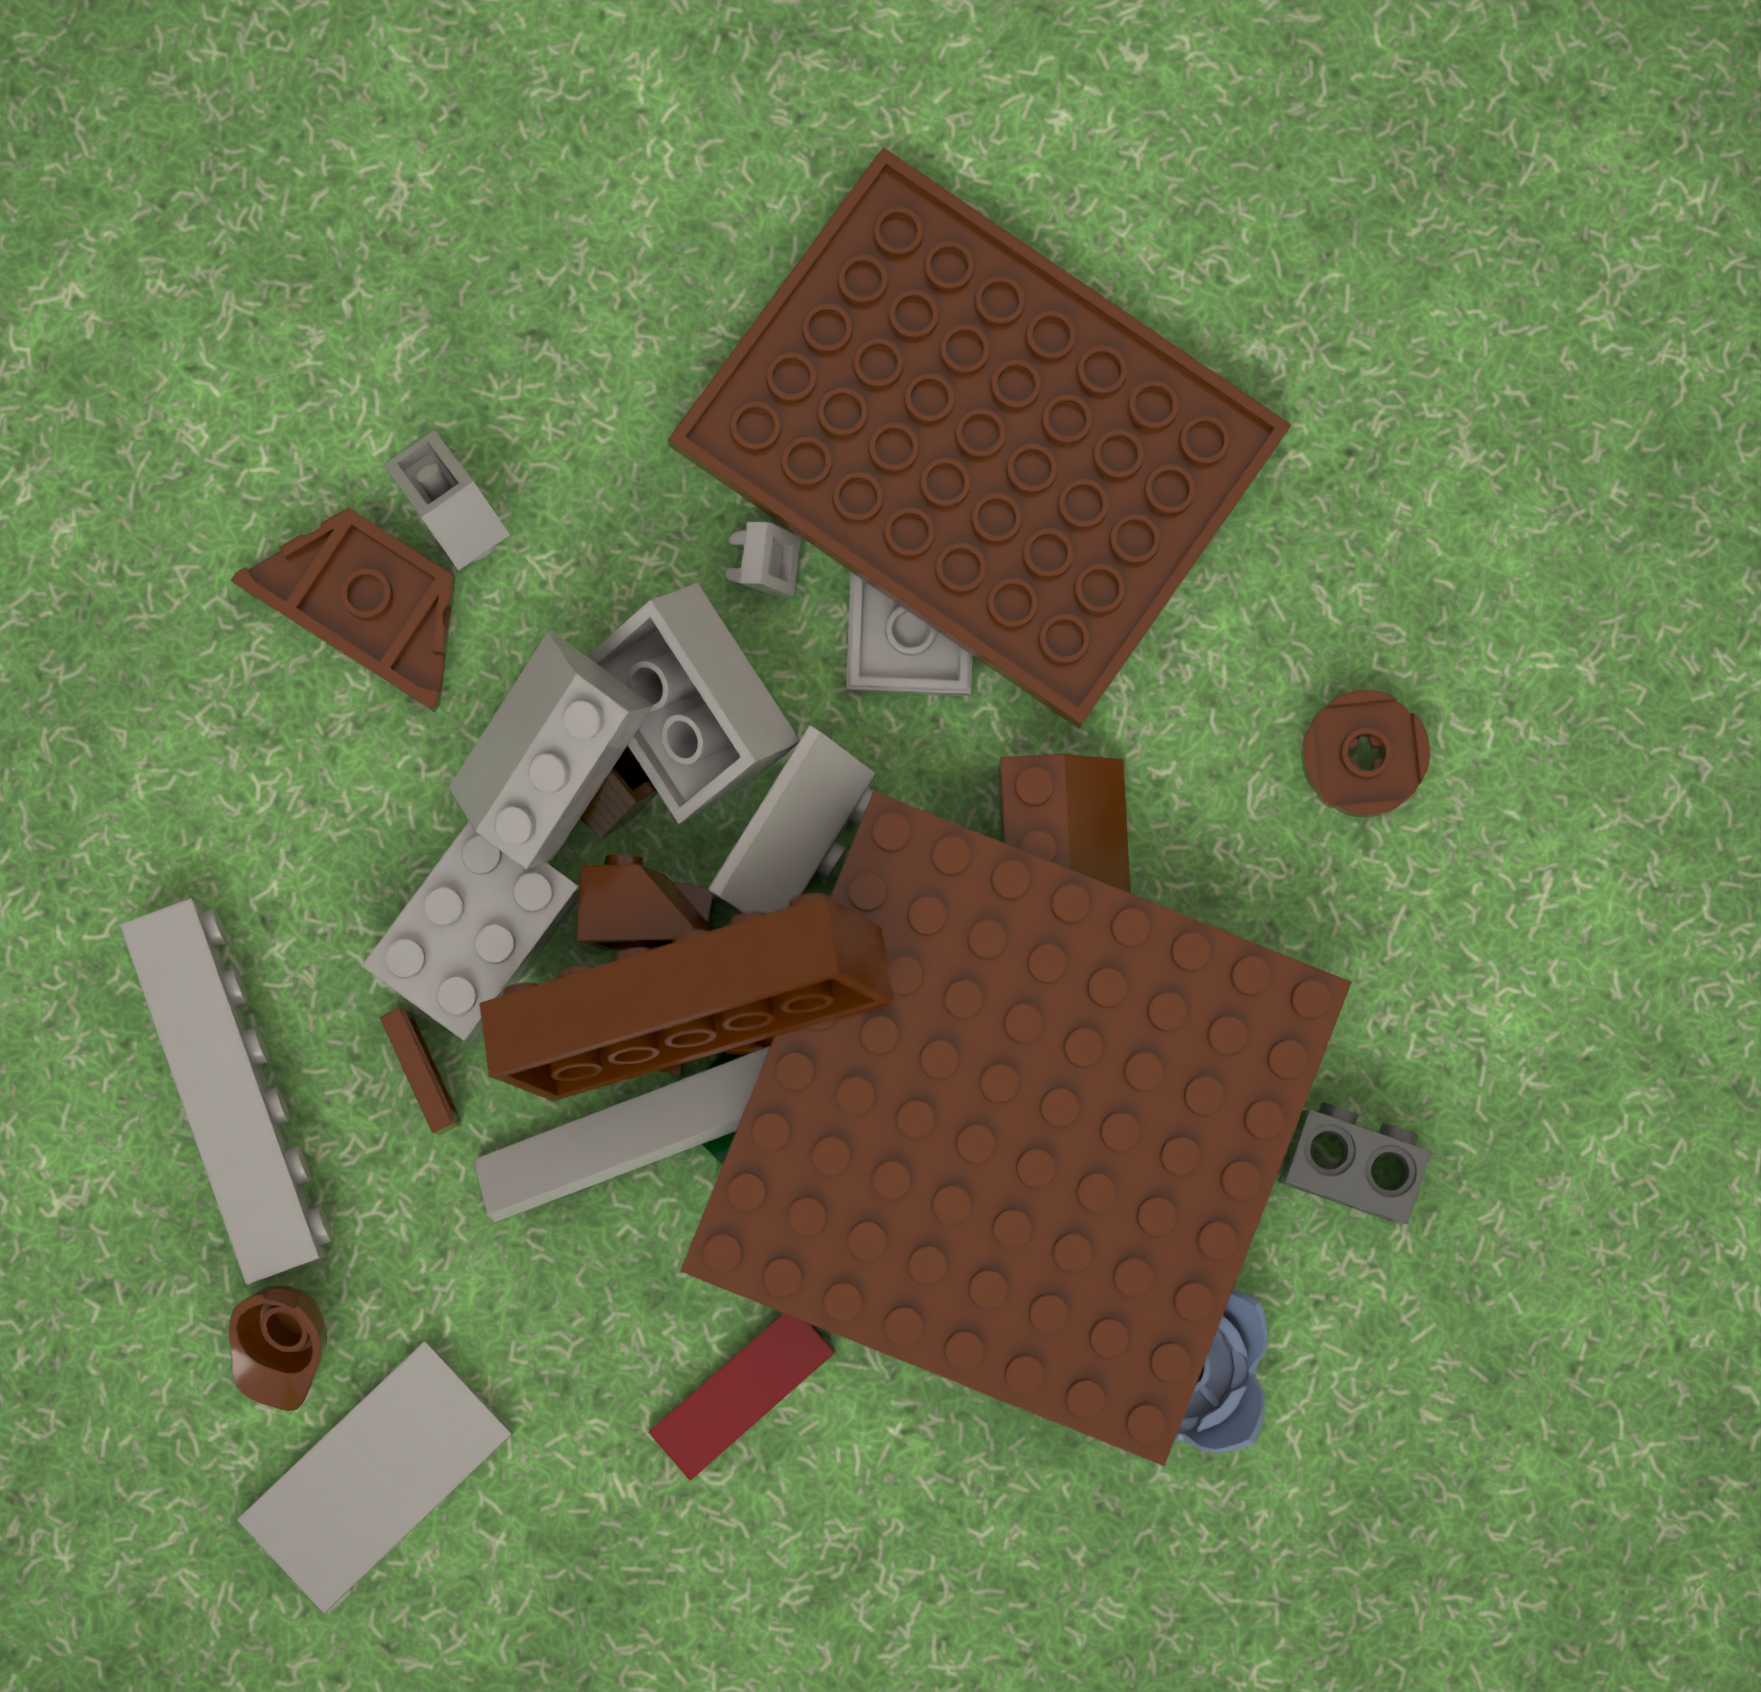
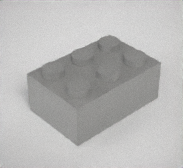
M468 821L368 956L362 967L463 1041L473 1045L483 1031L479 1003L503 996L504 988L517 984L579 901L580 887L548 863H543L527 870L477 834Z

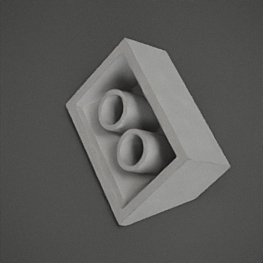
M698 583L651 599L587 656L653 704V707L630 740L628 746L678 824L689 820L762 774L800 742V739Z
M549 631L451 782L449 789L474 831L527 870L551 861L642 724L653 704L556 633Z
M809 725L708 890L713 901L736 915L747 912L772 913L788 908L790 900L805 895L818 874L828 880L847 849L838 841L850 821L860 825L874 791L870 788L875 782L876 773L822 732Z

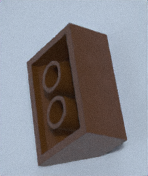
M1070 754L1001 757L998 771L1002 842L1130 893L1123 759Z

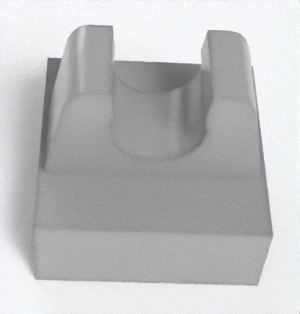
M747 522L746 530L733 533L730 536L729 544L743 549L741 568L726 569V579L771 596L794 597L801 537L770 522Z

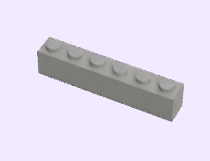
M190 898L119 924L246 1285L259 1284L328 1258L324 1244L333 1240L331 1229L321 1206L318 1205L311 1208L303 1184L311 1181L310 1170L301 1148L298 1145L290 1148L282 1124L290 1121L289 1111L279 1087L268 1088L261 1068L262 1064L269 1062L268 1052L258 1028L255 1026L248 1029L240 1005L248 1003V997L237 969L233 967L227 970L219 946L227 944V937L218 913L214 908L206 911L203 903Z

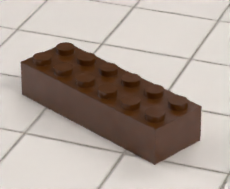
M811 893L793 898L789 901L788 908L772 913L747 912L739 914L730 920V926L710 932L707 930L681 932L672 938L673 943L655 949L639 947L623 950L615 955V961L597 967L577 965L565 968L559 972L558 979L542 984L525 982L510 985L503 989V996L479 1003L488 1076L548 1100L556 1101L892 1002L894 998L882 927L834 901L825 894Z

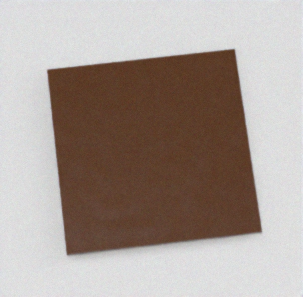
M873 791L830 898L882 927L894 1001L774 1036L680 1272L1165 1466L1352 982Z

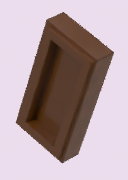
M398 1008L379 1017L431 1132L440 1135L459 1126L461 1119L413 1014L405 1009Z

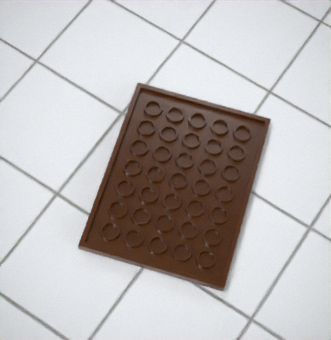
M883 147L668 438V446L1079 729L1287 434L1291 424Z

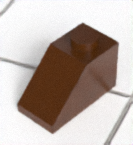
M613 854L605 856V865H581L576 940L578 942L602 950H626L639 947L655 949L673 943L672 938L681 932L689 930H707L710 932L714 930L665 874L643 866L642 857Z

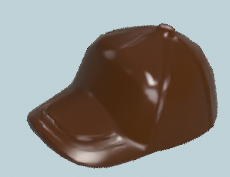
M272 1286L258 1291L235 1306L229 1324V1341L233 1378L236 1386L250 1399L280 1410L294 1411L303 1404L327 1344V1331L323 1315L317 1302L310 1295L290 1286Z

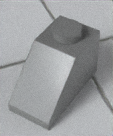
M432 430L383 464L458 571L470 562L486 557L492 552L496 544L510 535L479 488L435 430Z

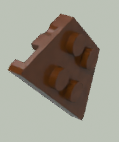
M346 508L322 522L320 528L313 533L294 538L279 547L280 552L251 569L245 567L234 574L231 581L236 586L434 713L440 706L455 577L449 571L350 508Z

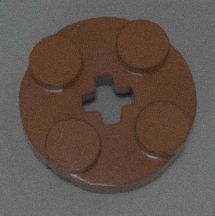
M1358 690L1336 697L1317 713L1303 738L1301 759L1308 784L1316 792L1319 800L1329 808H1334L1346 815L1375 817L1395 810L1411 797L1427 773L1430 761L1429 739L1423 723L1414 712L1411 714L1404 705L1396 702V698L1385 692ZM1368 737L1370 747L1381 748L1382 758L1372 762V770L1370 771L1361 770L1359 762L1350 761L1348 751L1357 747V738Z

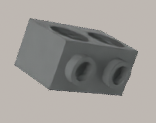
M1325 1102L1321 1103L1319 1112L1311 1109L1302 1111L1279 1183L1396 1224H1408L1431 1154L1430 1150L1415 1146L1419 1135L1386 1123H1382L1379 1133L1355 1125L1358 1117L1357 1113ZM1321 1132L1332 1134L1341 1144V1158L1331 1169L1319 1167L1313 1161L1310 1154L1311 1143ZM1382 1153L1394 1156L1399 1161L1402 1169L1399 1183L1390 1190H1384L1377 1186L1371 1176L1372 1163Z

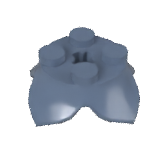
M1236 1290L1232 1291L1174 1441H1186L1202 1451L1215 1453L1239 1450L1254 1444L1260 1432L1265 1414L1264 1392L1256 1378V1367L1266 1352L1269 1333L1266 1316L1260 1301L1248 1294Z

